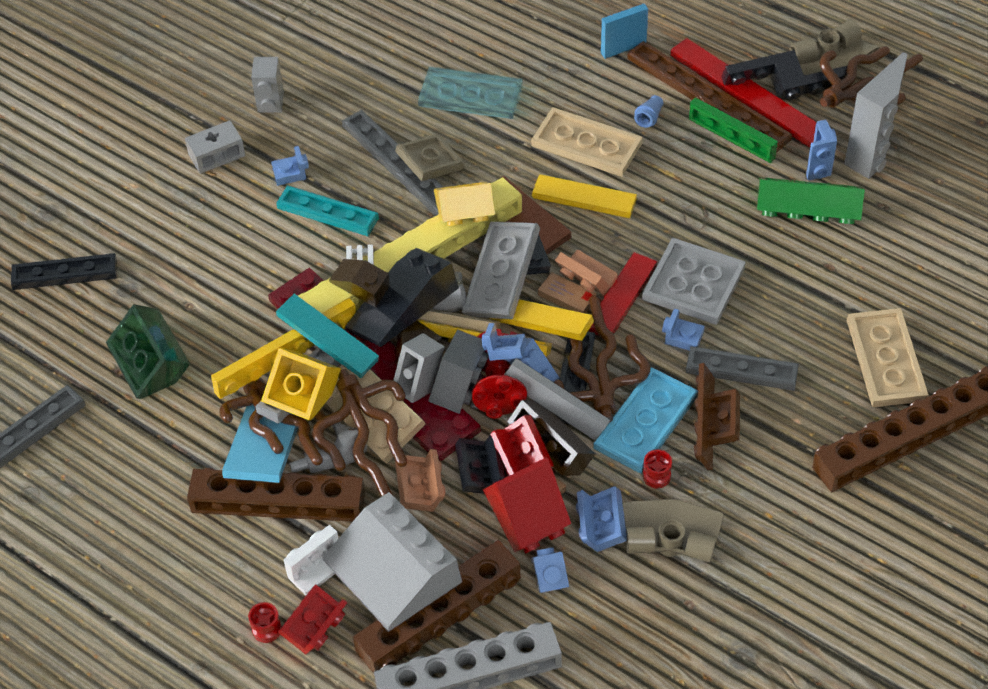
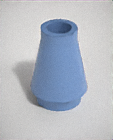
M653 95L649 100L636 108L634 119L640 127L648 128L656 124L661 107L664 104L662 98Z

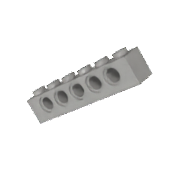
M551 622L544 624L534 623L523 630L516 632L506 631L495 638L475 640L467 646L456 649L446 648L435 655L428 657L418 656L407 663L384 666L379 671L374 672L377 689H488L561 668L562 652ZM522 648L532 649V651L528 653L521 652L520 650ZM494 656L503 657L500 661L491 660ZM466 664L474 666L473 668L468 670L461 668ZM435 673L445 674L441 678L432 677ZM407 681L415 682L414 685L409 687L402 685Z

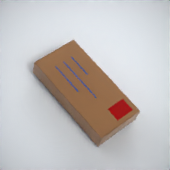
M552 272L538 288V296L567 310L585 314L590 308V297L597 296V293H591L582 286Z

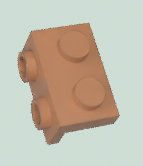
M576 250L571 258L560 252L555 259V262L561 268L559 272L570 280L575 278L583 288L591 293L596 291L605 296L618 278V274L580 250Z
M430 449L426 457L405 455L408 461L405 467H399L395 461L401 504L406 509L433 512L445 497V485L442 484L441 480L442 464L438 460L437 450Z

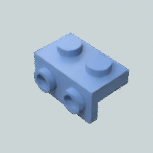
M827 120L816 122L814 140L811 143L806 172L808 180L821 179L831 176L837 136L835 130L830 128Z
M616 486L592 496L583 490L578 491L576 510L580 518L581 528H579V536L582 542L596 552L627 541L621 491Z

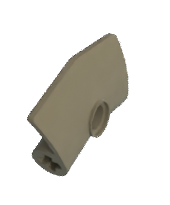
M849 19L833 30H822L818 35V40L809 38L792 42L790 44V51L795 50L803 74L809 75L822 71L820 59L830 50H834L837 54L836 58L830 61V66L834 69L847 66L848 62L856 55H869L878 49V46L861 40L862 31L856 21Z
M675 499L623 502L627 534L626 549L628 554L660 552L667 557L681 554L705 562H711L724 513Z

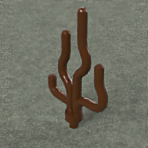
M883 46L869 55L859 54L854 56L848 62L847 75L843 80L838 77L830 66V61L836 58V52L834 50L826 52L820 59V68L832 86L823 92L820 104L823 107L830 106L834 108L847 100L856 103L857 93L875 78L869 76L853 84L857 75V66L860 64L870 65L890 53L889 47ZM918 53L907 59L904 73L921 63L923 56ZM899 93L897 106L905 101L906 95L904 93Z
M591 296L589 304L594 326L598 335L605 340L606 347L596 359L597 379L592 372L579 364V358L583 352L582 341L570 338L572 349L568 356V366L573 374L588 383L590 390L569 393L582 402L592 401L594 410L607 417L610 423L613 421V414L617 410L614 400L615 390L619 387L636 385L645 381L650 374V363L639 351L636 337L633 334H629L625 338L628 353L631 359L639 365L640 370L635 374L622 375L610 380L607 361L613 356L617 348V341L614 334L605 325L599 298ZM557 379L553 382L564 389V385L561 380Z
M342 369L336 386L342 397L343 404L336 412L317 421L313 427V441L319 449L330 456L336 470L343 471L346 463L335 444L325 439L323 433L326 428L341 422L350 414L358 430V436L352 451L355 462L360 468L371 475L381 497L388 492L392 494L377 464L364 455V448L368 442L370 432L362 412L372 419L385 423L387 426V445L397 465L405 467L408 461L398 442L399 427L396 419L389 412L373 407L367 398L388 390L393 393L397 401H403L406 398V394L398 382L389 379L381 380L362 388L356 375H349L347 369Z
M260 377L258 380L243 386L246 393L245 396L223 403L219 409V414L223 422L230 423L233 420L231 411L254 405L255 410L250 415L248 421L250 429L255 434L265 438L274 453L280 454L284 449L282 443L271 428L260 423L264 416L256 412V405L262 400L266 388L265 382ZM322 408L314 416L316 421L326 416ZM288 414L281 423L299 428L297 437L300 445L314 465H321L323 458L309 437L311 431L309 423L300 416Z

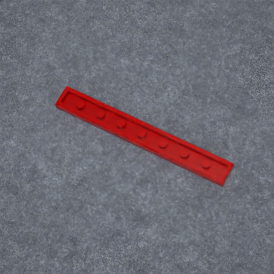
M688 38L671 49V57L792 134V137L807 147H811L816 128L814 120L751 79L739 85H724L721 76L728 64Z

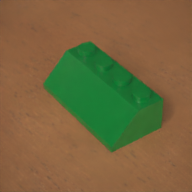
M760 177L757 210H761V215L777 217V212L788 213L787 218L803 219V215H812L815 221L828 222L829 217L839 218V223L855 224V220H861L865 189L859 186Z

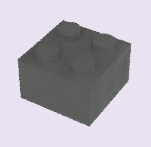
M457 329L441 360L428 402L456 413H460L464 404H470L472 389L481 380V371L484 369L489 357L488 353L483 349L481 338Z

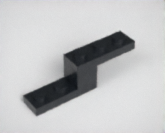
M795 50L727 65L721 76L724 85H739L749 79L761 80L770 75L776 94L781 100H794L808 93L815 95L832 86L822 71L804 75ZM847 66L833 69L841 80L846 77Z

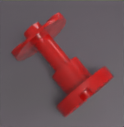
M496 329L498 336L517 334L513 331H510V334L501 333V329ZM481 333L477 337L482 339L483 333ZM488 357L486 365L482 369L487 377L478 381L472 389V402L492 419L513 413L521 400H527V389L524 384L518 379L504 375L511 366L505 359L490 361Z

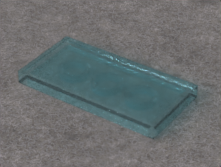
M429 67L418 98V106L513 119L523 86V79Z

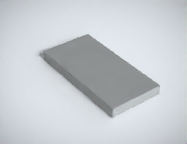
M490 221L462 309L464 315L513 319L540 231L537 223Z

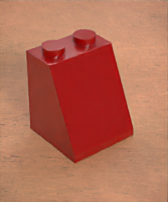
M547 457L483 489L514 552L523 549L526 554L541 546L539 540L548 536L551 541L565 534L564 527L571 524Z

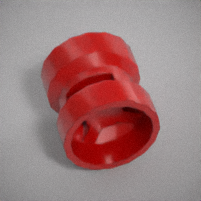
M657 449L648 452L643 462V481L651 488H663L670 483L672 458L664 450Z
M268 602L254 605L248 614L254 638L262 643L273 642L280 636L278 631L281 628L277 608Z

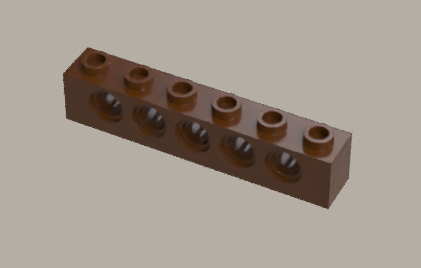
M204 468L193 469L187 500L191 513L353 522L363 510L365 488L363 477L353 475L343 477L328 476L326 474L305 475L290 472L287 474L283 473L280 483L223 478L222 470Z
M499 539L458 566L462 580L459 585L389 632L377 620L353 636L355 651L373 674L384 666L397 665L398 661L407 655H414L426 642L432 638L441 637L447 628L454 623L466 620L472 611L481 605H488L497 594L505 589L513 588L518 583L519 579H521L520 563ZM486 575L494 576L489 579L483 578ZM462 591H468V592H470V593H468V594H466V595L458 594V593H460V592H462ZM438 607H444V608H446V609L443 610V611H435V610H434V609H436V608H438ZM415 623L421 624L417 628L410 627V625ZM388 640L397 641L394 644H385Z

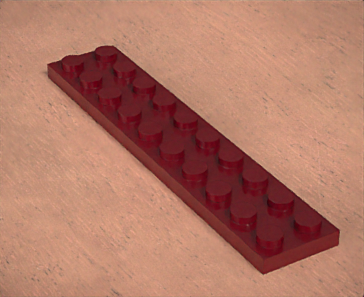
M309 267L268 294L269 302L279 309L293 294L298 296L305 293L324 280ZM346 331L379 355L378 361L370 370L381 380H394L397 369L396 347L390 341L380 347ZM431 393L414 403L407 399L403 400L426 423L415 434L413 439L427 452L430 449L437 450L438 460L443 461L456 451L455 444L459 438L472 439L481 432V425L463 409H461L460 413H456L428 402Z

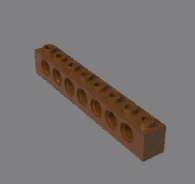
M988 366L982 368L977 374L969 378L963 377L959 379L954 385L946 389H938L933 395L923 400H915L905 409L891 412L886 418L878 422L872 421L868 423L863 429L855 433H847L840 440L830 445H822L815 452L812 465L813 470L832 493L988 416Z

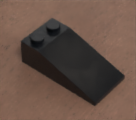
M418 248L409 251L388 272L390 287L376 308L364 302L346 324V331L382 347L459 289L452 262Z

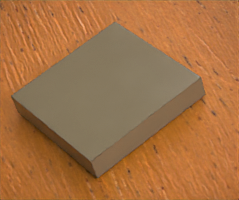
M439 134L396 145L395 152L421 181L464 169L465 162Z

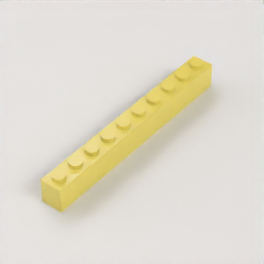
M502 177L491 183L495 215H488L489 220L473 222V218L462 219L463 224L447 226V221H440V217L437 215L375 251L374 265L388 273L398 260L415 248L444 259L486 234L490 221L506 222L521 213L522 194ZM368 256L363 257V260L368 261ZM329 279L298 295L320 313L348 298L354 302L356 311L364 303L361 299L330 283Z

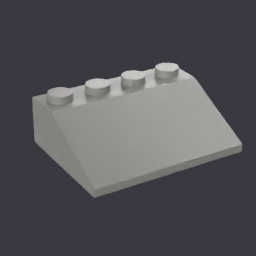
M905 52L901 53L857 93L844 164L868 179L876 172H881L887 163L885 157L890 147L889 140L894 128L893 121L898 110L897 102L907 59Z
M390 492L365 507L322 557L330 569L388 632L462 582L457 559Z

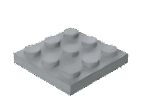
M672 238L643 292L642 300L671 310L675 308L680 313L717 325L741 278L746 261Z

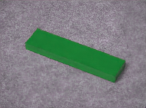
M696 97L690 102V121L769 163L776 158L777 140Z

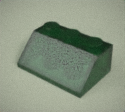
M133 304L106 341L136 399L145 398L176 384L190 366V362L161 312L156 308Z

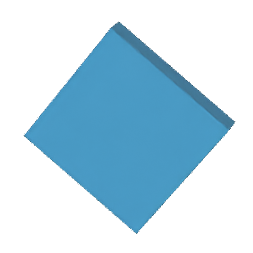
M645 3L602 18L601 55L604 59L631 50L642 41L647 43L648 7Z

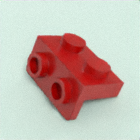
M524 415L505 429H497L491 432L494 446L504 462L508 476L546 457L551 467L554 466L531 415Z
M315 584L282 625L278 633L305 655L313 648L318 651L329 637L325 632L330 625L335 628L346 613L342 609L347 602L344 599L337 602Z

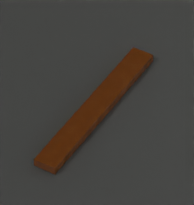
M642 41L628 52V60L689 99L693 100L696 97L777 140L776 153L792 140L791 133L645 41Z

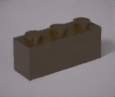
M521 400L507 422L511 425L522 416L531 415L554 464L553 467L562 476H580L596 453L554 413L534 400Z

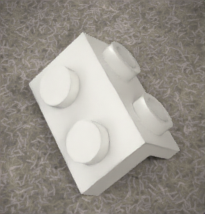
M331 525L315 532L309 541L300 548L293 549L284 559L288 578L304 595L315 584L320 586L335 574L322 558L338 540L337 531Z

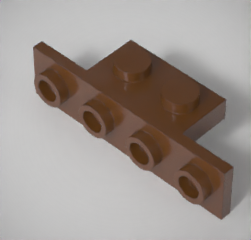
M705 363L699 364V375L696 376L698 398L695 399V406L698 417L694 423L697 434L694 454L696 459L701 461L708 471L713 470V446L740 441V394L737 389L714 393L715 377Z

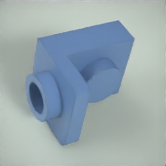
M299 146L294 147L295 156L271 161L277 186L306 180L305 169L309 168L306 154L301 155Z
M674 308L671 317H666L663 323L662 332L666 333L665 344L690 351V346H699L704 333V326L679 319V310Z

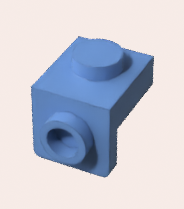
M495 323L488 324L486 333L482 334V346L484 350L488 351L490 361L504 359L513 361L516 358L523 357L527 344L525 334L498 336Z
M554 547L537 550V556L531 557V562L534 564L539 593L569 587L563 553L555 552Z

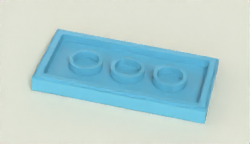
M651 367L648 378L636 386L613 417V421L608 423L607 427L593 443V449L642 474L645 455L652 450L662 447L698 397V390Z
M254 405L246 406L222 469L223 478L280 483L298 428L281 422L278 424L266 417L260 420L262 425L271 428L284 447L282 453L276 454L265 438L255 434L250 429L248 421L255 407Z

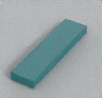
M288 185L276 202L277 209L364 236L370 235L379 220L377 212Z
M293 294L276 311L278 318L359 378H362L379 359V355L296 294Z

